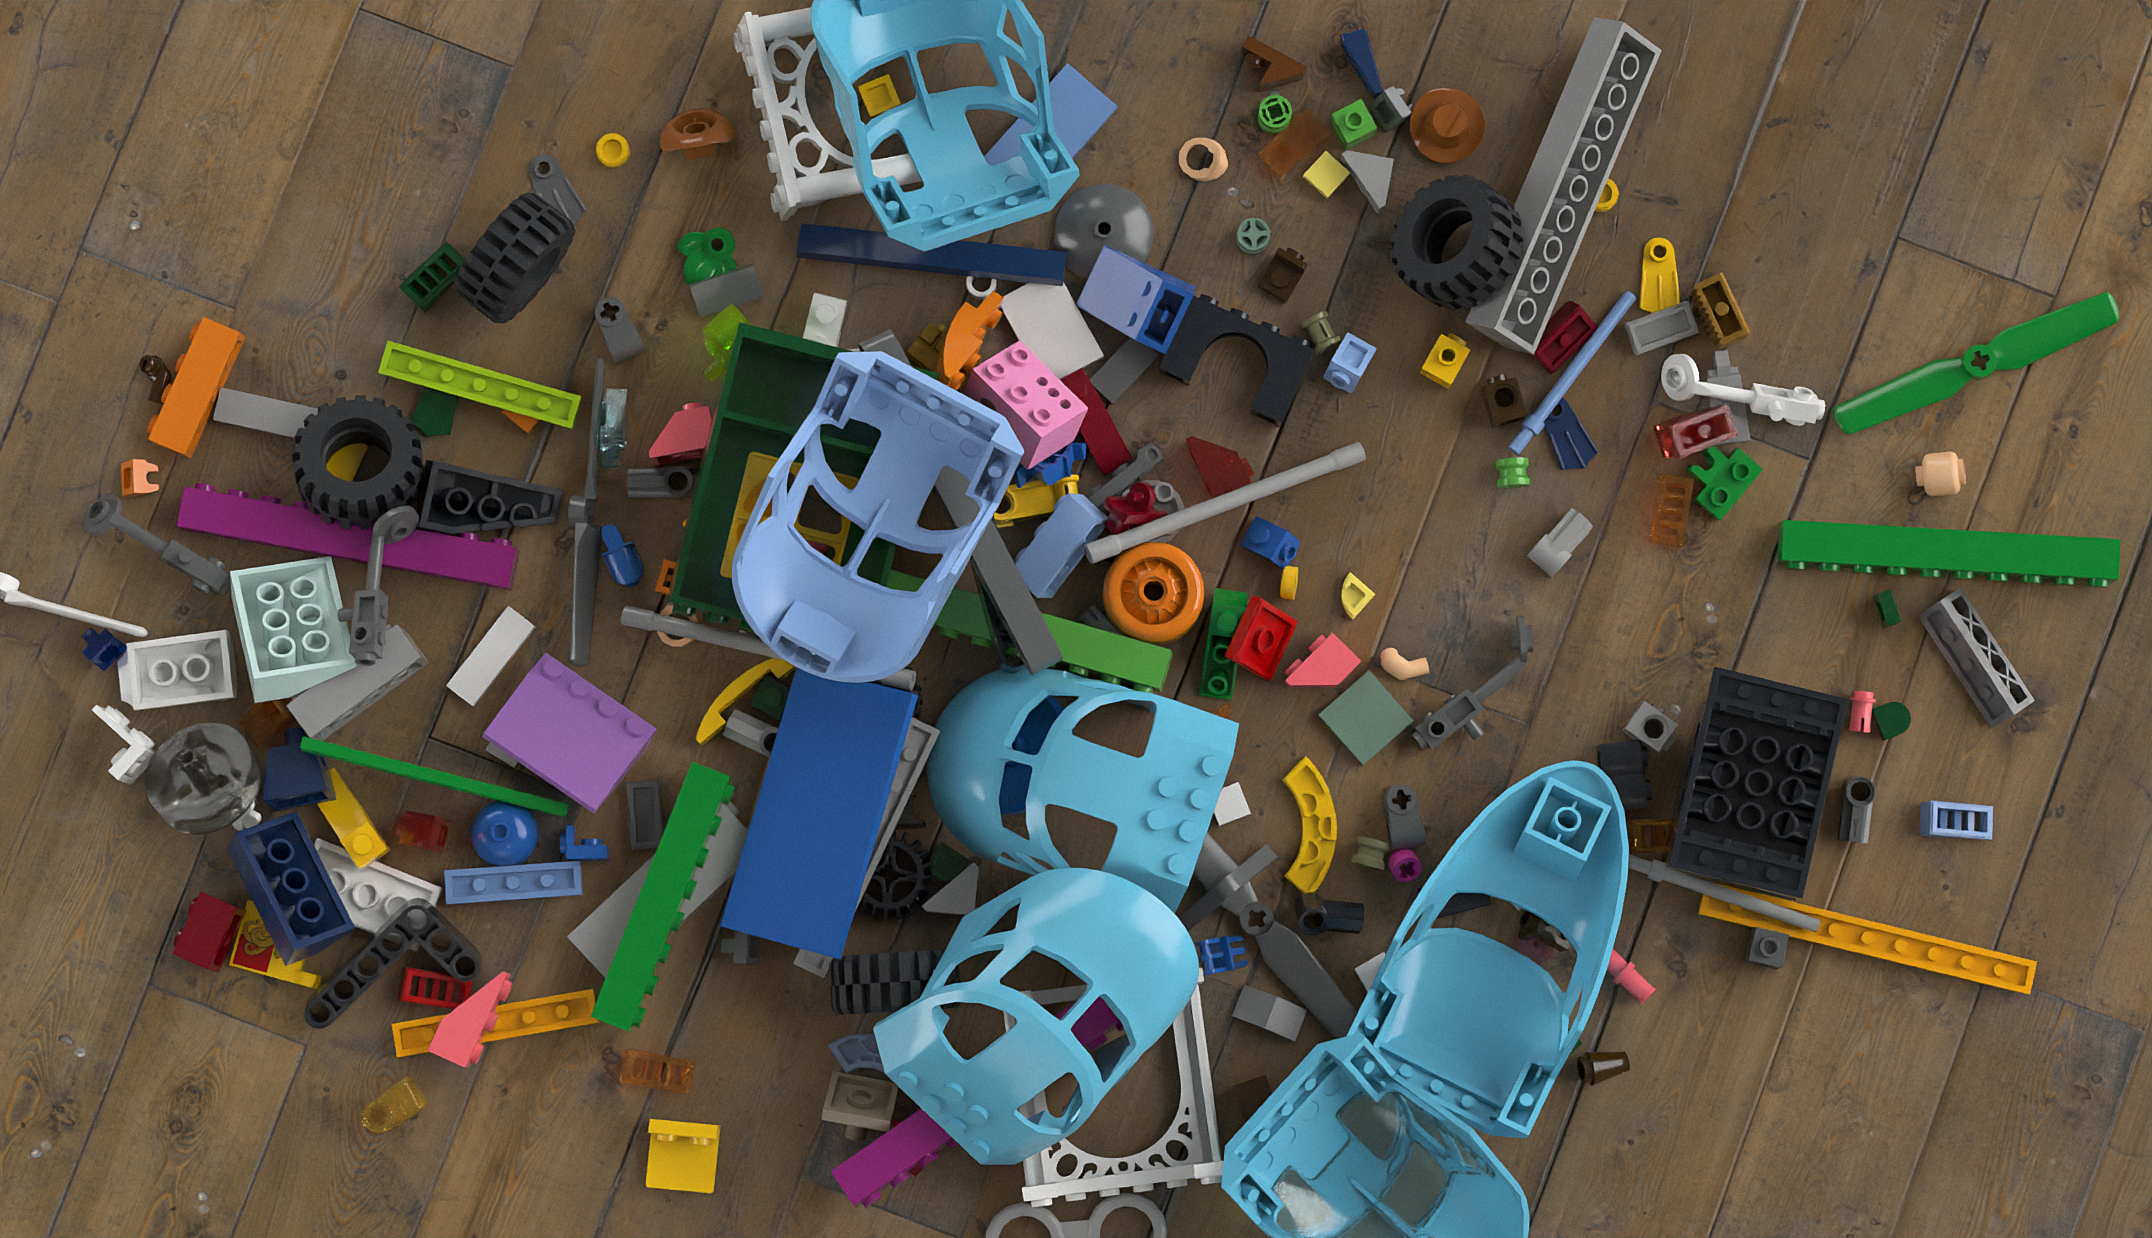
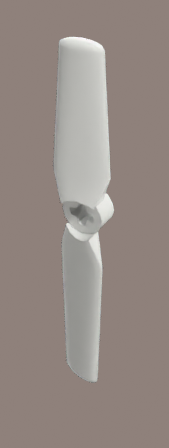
M0 572V599H4V602L10 605L34 608L138 637H145L148 634L147 630L140 626L17 591L20 584L17 579Z

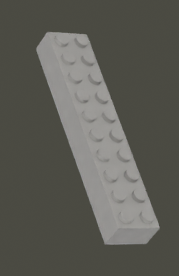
M1593 18L1514 206L1522 221L1520 228L1523 229V242L1519 243V246L1522 247L1520 259L1515 261L1516 270L1512 276H1507L1504 281L1506 285L1500 291L1495 290L1491 293L1492 297L1485 302L1476 301L1477 305L1471 307L1466 319L1467 324L1504 348L1534 355L1662 51L1624 22Z

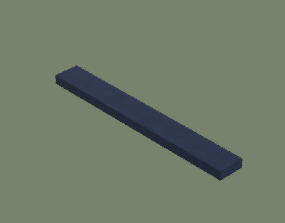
M801 223L797 246V258L1063 286L1067 252L961 240L922 251L888 237L886 232Z

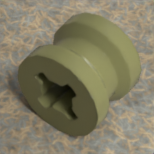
M1358 836L1356 842L1358 851L1357 854L1353 855L1351 863L1384 871L1385 863L1383 858L1384 854L1389 851L1390 844Z

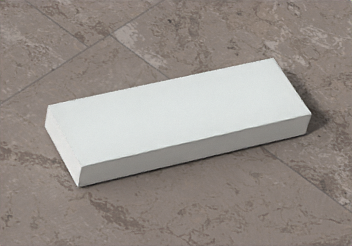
M508 606L446 686L474 707L536 626Z

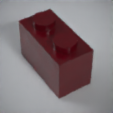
M200 891L199 896L195 897L188 908L189 918L185 927L178 931L174 939L175 949L172 954L207 970L219 973L246 910Z

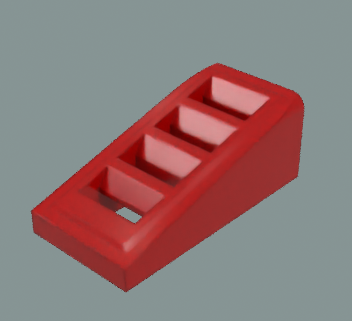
M403 967L397 1000L456 1009L470 998L473 980L463 982L457 980L451 974ZM413 975L419 976L416 996L410 995ZM427 978H433L430 998L424 997ZM441 980H446L444 999L438 1000ZM454 982L460 983L457 1003L451 1002Z

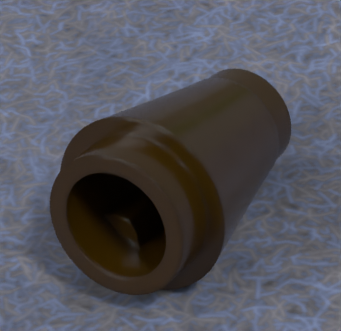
M1625 1051L1585 1052L1584 1056L1577 1058V1071L1583 1084L1590 1083L1592 1086L1623 1072H1628L1630 1069L1629 1059Z

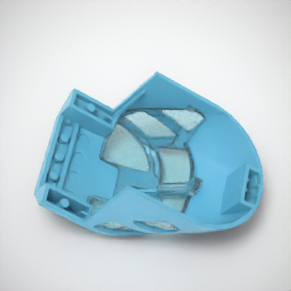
M1361 1033L1317 1044L1225 1145L1221 1188L1269 1238H1528V1204L1522 1188L1470 1126L1398 1075Z

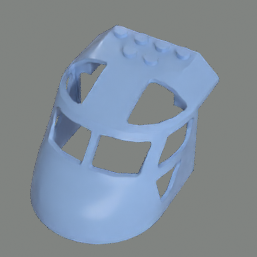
M882 351L838 353L814 408L768 474L733 557L732 583L735 597L742 614L757 636L776 654L794 666L813 675L834 681L851 683L871 682L889 677L906 667L918 654L953 587L964 571L978 541L997 510L1025 452L1006 417ZM851 418L870 424L881 431V437L854 489H848L840 483L826 463L820 441L821 424H832L843 429ZM804 447V463L787 494L789 468L792 461H794ZM944 466L955 469L971 481L965 495L974 499L980 507V512L974 521L954 530L932 531L919 527L917 521L923 506ZM810 485H813L820 496L837 512L865 530L849 562L843 567H840L811 547L794 528L795 520ZM772 498V514L770 518L758 525L762 514ZM876 537L909 550L943 555L941 561L916 592L893 590L857 575V569Z

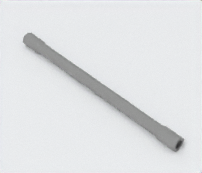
M1359 442L1332 451L1324 457L1117 535H1109L1084 545L1086 557L1091 564L1117 555L1125 549L1323 474L1363 462L1366 459L1364 449Z
M626 605L622 612V625L647 631L655 630L784 660L757 636L657 614L651 610ZM903 668L889 677L876 681L883 685L912 691L916 681V671Z

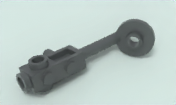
M112 493L105 494L95 500L87 509L83 520V529L90 536H101L114 526L161 554L160 561L193 580L192 587L201 593L209 595L210 592H213L216 595L219 593L225 596L231 586L229 573L224 571L226 568L225 564L211 556L206 560L173 539L169 544L120 515L122 501Z
M401 506L391 509L376 521L370 545L366 590L355 591L353 608H341L338 610L337 615L340 622L352 621L349 654L355 658L356 664L372 666L375 664L376 659L383 658V649L386 643V619L389 615V597L380 589L384 544L401 541L416 529L419 523V516L412 507Z
M1516 616V630L1510 631L1511 649L1517 650L1518 657L1472 693L1466 688L1457 696L1455 694L1451 695L1444 701V706L1435 713L1429 712L1421 719L1423 722L1414 728L1416 732L1412 734V737L1423 751L1427 748L1432 750L1462 726L1473 740L1484 733L1474 720V717L1484 710L1480 703L1514 678L1527 663L1528 652H1533L1532 627L1525 624L1524 616ZM1434 722H1438L1442 726V731L1439 735H1435L1431 731V726Z

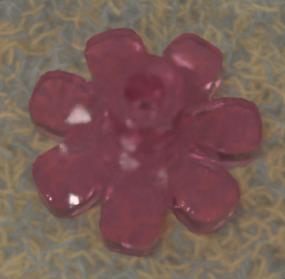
M1518 936L1513 937L1512 945L1520 948L1518 953L1530 958L1531 961L1538 965H1541V957L1550 960L1554 955V951L1548 947L1549 945L1536 938L1523 941ZM1534 941L1537 943L1536 947L1533 946Z

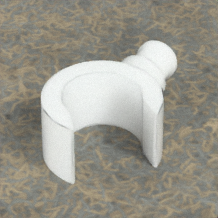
M967 277L968 292L976 299L985 300L992 291H996V279H992L991 286L987 291L979 292L972 286L974 277Z

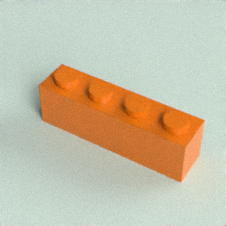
M206 317L202 318L200 324L196 323L193 326L189 336V341L192 343L187 354L182 353L177 361L175 372H178L173 385L168 384L163 392L161 402L164 405L160 414H155L149 423L147 432L150 433L148 440L186 458H192L218 400L220 388L224 387L246 338L244 335Z

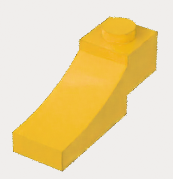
M332 768L329 772L336 800L317 803L357 867L363 870L389 852L390 849L337 770Z

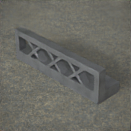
M1959 588L1917 615L1990 728L1997 726L2035 701L1962 588ZM1953 600L1956 601L1961 609L1962 615L1958 614L1951 602ZM1973 632H1975L1978 635V637L1981 640V644L1977 643V641L1973 637ZM1991 660L1995 661L1999 667V672L1994 669ZM2010 688L2014 690L2021 702L2018 704L2011 695Z

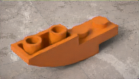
M992 291L978 308L965 302L959 309L949 327L937 357L935 373H939L937 381L957 391L965 379L964 374L966 372L971 374L972 369L978 366L982 358L978 355V352L986 335V329H994L1003 314L999 311L1004 297Z

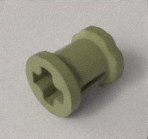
M1327 311L1320 312L1300 324L1302 329H1306L1315 346L1314 354L1322 353L1342 341L1340 336H1335L1327 320L1329 316Z

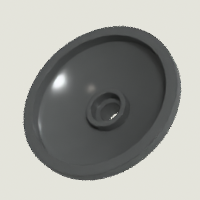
M1113 184L1087 186L1070 196L1061 207L1054 227L1055 246L1057 251L1067 252L1066 267L1084 280H1088L1104 244L1145 263L1150 255L1154 241L1152 217L1143 201L1126 188ZM1102 224H1107L1111 228V231L1106 235H1102L1098 231V227Z

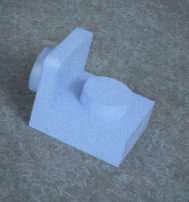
M1347 333L1330 361L1323 378L1331 382L1336 388L1353 393L1377 348Z

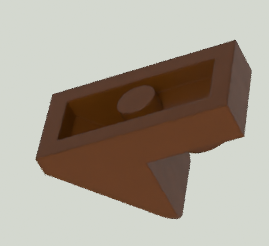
M1249 35L1242 45L1241 54L1245 56L1244 60L1248 64L1258 69H1261L1263 66L1268 68L1259 83L1257 92L1302 80L1306 73L1307 67Z

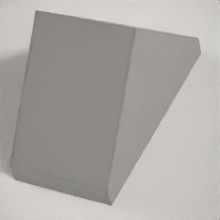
M1350 150L1342 153L1340 161L1350 172L1351 177L1376 213H1381L1386 204L1394 159Z
M972 863L922 905L927 913L962 916L976 909L979 867Z
M1244 985L1232 1017L1295 1042L1307 1010L1275 995Z

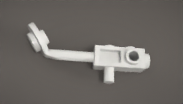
M1686 354L1669 356L1662 367L1661 380L1663 388L1667 395L1676 401L1688 400L1696 394L1747 403L1750 405L1752 413L1769 415L1774 421H1780L1782 418H1785L1787 422L1798 426L1804 425L1805 422L1815 424L1816 419L1821 420L1824 415L1825 401L1818 399L1812 390L1805 387H1795L1794 390L1753 383L1751 390L1700 382L1697 366L1693 359Z

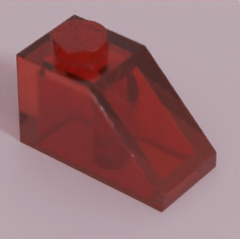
M1728 404L1682 414L1653 426L1662 458L1681 459L1738 436Z
M1194 436L1186 438L1185 444L1211 498L1251 484L1249 477L1254 476V473L1246 457L1240 459L1236 451Z
M407 811L405 817L399 818L396 836L400 837L399 844L443 854L451 821L439 816Z

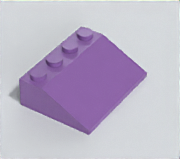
M545 653L529 671L482 737L594 814L646 752L657 729Z

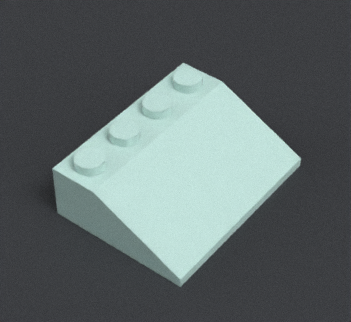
M331 556L230 571L231 598L255 703L289 698L356 667L355 658L349 654L350 634L347 622H340L338 620V610L343 608Z

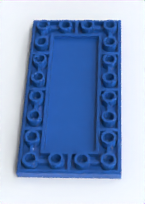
M798 667L796 668L720 926L841 960L918 695L870 682L851 683L834 681L813 675Z

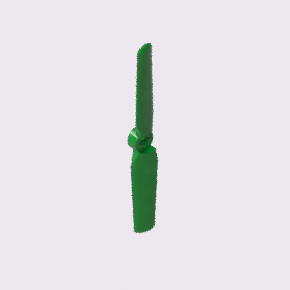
M2104 292L2004 329L1987 345H1974L1962 357L1933 360L1833 408L1834 419L1838 427L1845 434H1852L1952 397L1971 379L1982 380L1995 371L2021 369L2116 324L2120 317L2118 305L2109 292ZM1974 354L1978 358H1985L1987 361L1983 365L1982 371L1979 366L1973 367L1971 365V362L1975 359Z

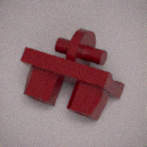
M1146 482L1133 484L1127 496L1106 497L1103 506L1110 511L1104 525L1115 535L1127 531L1128 528L1133 529L1165 517L1168 514L1165 511H1159L1154 508L1153 504L1156 500V494L1151 485Z

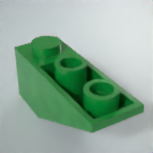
M1214 588L1199 696L1226 700L1233 699L1238 664L1226 658L1225 653L1246 610L1248 596L1246 592Z

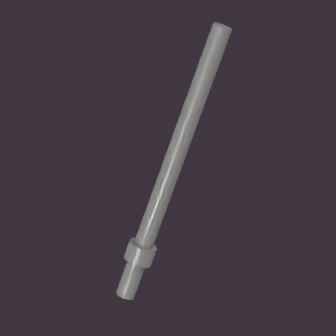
M1630 854L1628 856V868L1647 874L1648 879L1657 882L1664 880L1815 933L1818 930L1819 919L1666 867L1667 863L1655 859L1651 862Z

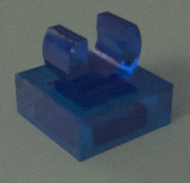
M90 627L82 636L89 644L82 653L103 671L127 649V646L106 628L101 633H97Z

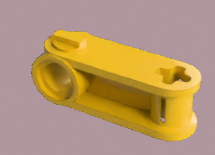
M1079 475L1064 477L1050 486L1039 480L1027 482L1021 488H1017V484L1009 485L1003 498L1009 502L1010 509L1004 514L994 513L997 529L1014 526V522L1051 516L1054 513L1053 508L1056 502L1066 495L1065 488H1067V492L1070 494H1079L1077 488Z

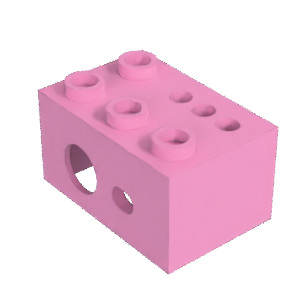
M1020 340L973 368L963 391V395L978 403L981 402L982 398L988 399L995 406L997 413L1006 417L1025 451L1020 463L1027 470L1073 442L1088 410V407Z

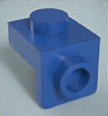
M1256 516L1240 545L1245 550L1271 561L1283 570L1295 558L1300 541L1288 530Z

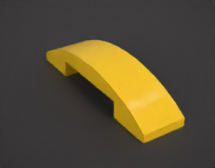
M772 658L743 673L727 686L710 706L701 722L695 739L703 746L726 726V721L720 714L760 682L765 675L767 676L770 672H773L781 682L797 667L788 661Z

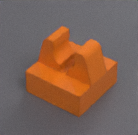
M132 459L122 463V497H137L157 491L159 484H149L146 480V474L158 472V466L146 462V459Z

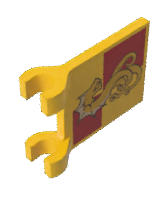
M247 900L246 913L239 928L229 965L318 989L322 976L303 971L305 959L285 966L254 902Z

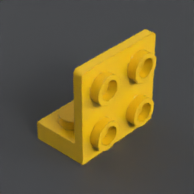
M650 1119L648 1133H651L646 1186L650 1188L713 1193L721 1125Z

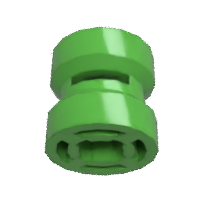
M1279 95L1265 98L1260 104L1257 117L1262 130L1270 134H1278L1286 130L1292 115L1291 104L1286 98Z

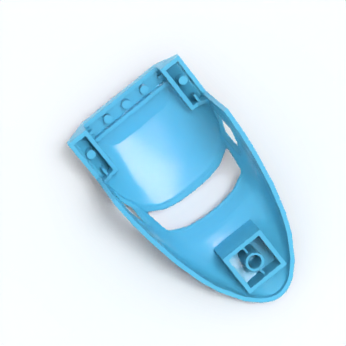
M1565 761L1541 768L1505 790L1480 813L1456 840L1413 902L1394 936L1347 1036L1363 1034L1398 1075L1464 1123L1488 1135L1528 1138L1558 1073L1585 1028L1609 964L1621 920L1628 878L1629 845L1623 805L1616 787L1600 768L1583 761ZM1456 893H1483L1511 902L1537 915L1555 927L1576 950L1577 961L1567 991L1563 993L1551 975L1530 958L1502 943L1460 928H1431V925L1449 899ZM1422 914L1411 938L1400 947L1409 928ZM1582 992L1578 1014L1568 1033L1569 1016Z

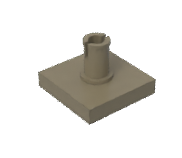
M833 1071L821 1120L847 1124L845 1136L852 1141L864 1140L867 1134L866 1128L888 1132L899 1087L890 1081Z

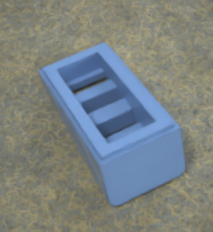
M1927 801L1920 804V836L1992 840L1993 806ZM1948 811H1951V829H1947ZM1962 812H1965V830H1961ZM1975 813H1979V832L1974 831Z

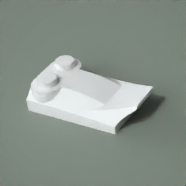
M227 630L126 643L127 650L117 661L121 700L130 704L134 711L209 701H225L237 696L238 681L234 647L230 633Z

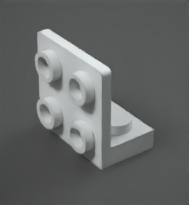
M96 705L92 711L131 745L128 750L124 747L111 760L113 766L108 772L117 780L132 785L158 756L152 749L155 743L142 731H137L135 728L129 729L127 725L131 721L116 708L113 709L108 705L105 709Z

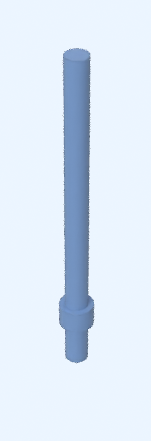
M1625 291L1535 412L1533 414L1529 413L1521 423L1522 429L1508 446L1512 453L1519 455L1533 436L1537 437L1544 428L1545 424L1543 422L1636 300V297L1631 292Z

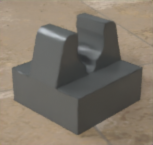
M1394 86L1384 90L1368 105L1386 133L1400 125L1412 114L1414 108L1413 104L1406 106L1401 96L1405 93L1404 90L1401 88L1395 89Z
M735 931V939H721L720 952L734 954L733 963L758 965L760 937Z

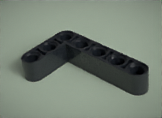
M413 898L404 904L309 997L304 1011L305 1020L308 1025L316 1029H323L331 1025L416 941L454 978L463 982L472 981L480 973L481 953L430 902L423 898ZM414 909H419L426 914L427 918L421 923H415L410 920L408 913ZM388 933H396L402 938V943L394 947L389 946L384 941V936ZM437 933H445L450 937L451 942L447 946H438L433 942L432 937ZM367 956L373 957L378 962V966L375 969L367 970L361 966L360 960ZM467 956L474 960L475 966L469 970H464L457 965L456 961L461 957ZM340 980H347L352 983L354 989L350 993H341L335 984ZM319 1003L324 1004L328 1007L330 1013L320 1017L312 1012L311 1007Z

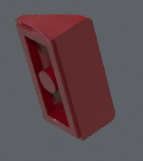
M1568 301L1548 320L1534 355H1530L1552 375L1598 327L1579 304Z

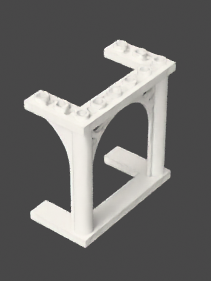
M1199 968L1198 982L1192 997L1173 1022L1181 1082V1099L1176 1117L1168 1131L1150 1148L1123 1158H1103L1088 1154L1064 1138L1059 1141L1061 1149L1056 1151L1052 1158H1049L1048 1150H1053L1050 1146L1023 1160L1026 1186L1022 1187L1024 1202L1031 1201L1032 1207L1052 1205V1198L1065 1195L1066 1202L1086 1199L1085 1192L1099 1191L1100 1197L1120 1194L1119 1188L1133 1186V1192L1154 1190L1153 1183L1167 1182V1188L1187 1186V1179L1200 1178L1201 1184L1222 1182L1224 1160H1222L1198 985L1204 982L1202 968ZM1079 985L1034 992L1029 990L1021 991L1020 993L1033 999L1039 1005L1076 1001L1086 992L1088 986ZM1003 1011L1007 1032L1016 1024L1017 1020ZM1043 1089L1028 1102L1017 1108V1111L1026 1119L1043 1110L1048 1111L1045 1090ZM1186 1107H1188L1189 1115L1184 1114ZM1185 1122L1188 1123L1187 1132L1191 1131L1192 1140L1186 1135L1178 1133L1179 1125ZM1170 1140L1182 1142L1188 1149L1189 1155L1184 1161L1172 1159L1166 1151L1167 1142ZM1066 1154H1074L1078 1161L1075 1171L1069 1176H1060L1056 1170L1059 1159ZM1153 1154H1160L1170 1167H1165L1160 1162H1154L1155 1166H1152L1149 1163V1157ZM1121 1161L1127 1162L1128 1169L1126 1171L1119 1170L1118 1164ZM1135 1163L1139 1165L1143 1170L1134 1171ZM1084 1164H1096L1097 1171L1095 1174H1092V1171H1088L1083 1178L1078 1179L1083 1171ZM1111 1166L1114 1174L1105 1175Z

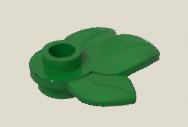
M715 227L706 233L689 232L676 245V249L680 253L688 256L683 268L684 279L688 284L737 269L736 261L732 256L735 249V239L732 233L725 228ZM715 238H720L723 241L724 246L722 250H715L713 248L712 242Z

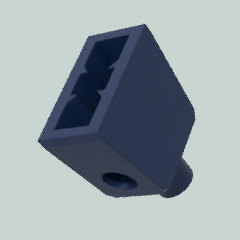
M294 727L285 730V746L271 748L267 752L263 801L274 812L336 800L326 757L303 752L300 749L303 736L305 737V730L303 728Z

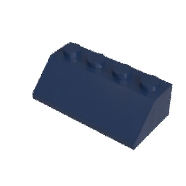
M297 811L235 833L227 850L285 966L318 954L355 929Z

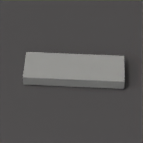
M221 387L213 420L295 439L297 430L301 427L305 429L303 421L311 413L316 416L318 409Z

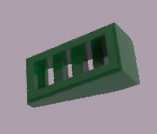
M446 241L398 287L425 313L455 283L456 277L460 274L459 270L466 259ZM445 254L458 265L456 269L453 270L442 260ZM436 264L448 274L445 279L432 269ZM427 273L438 283L435 288L423 278ZM417 283L429 292L425 297L414 288Z

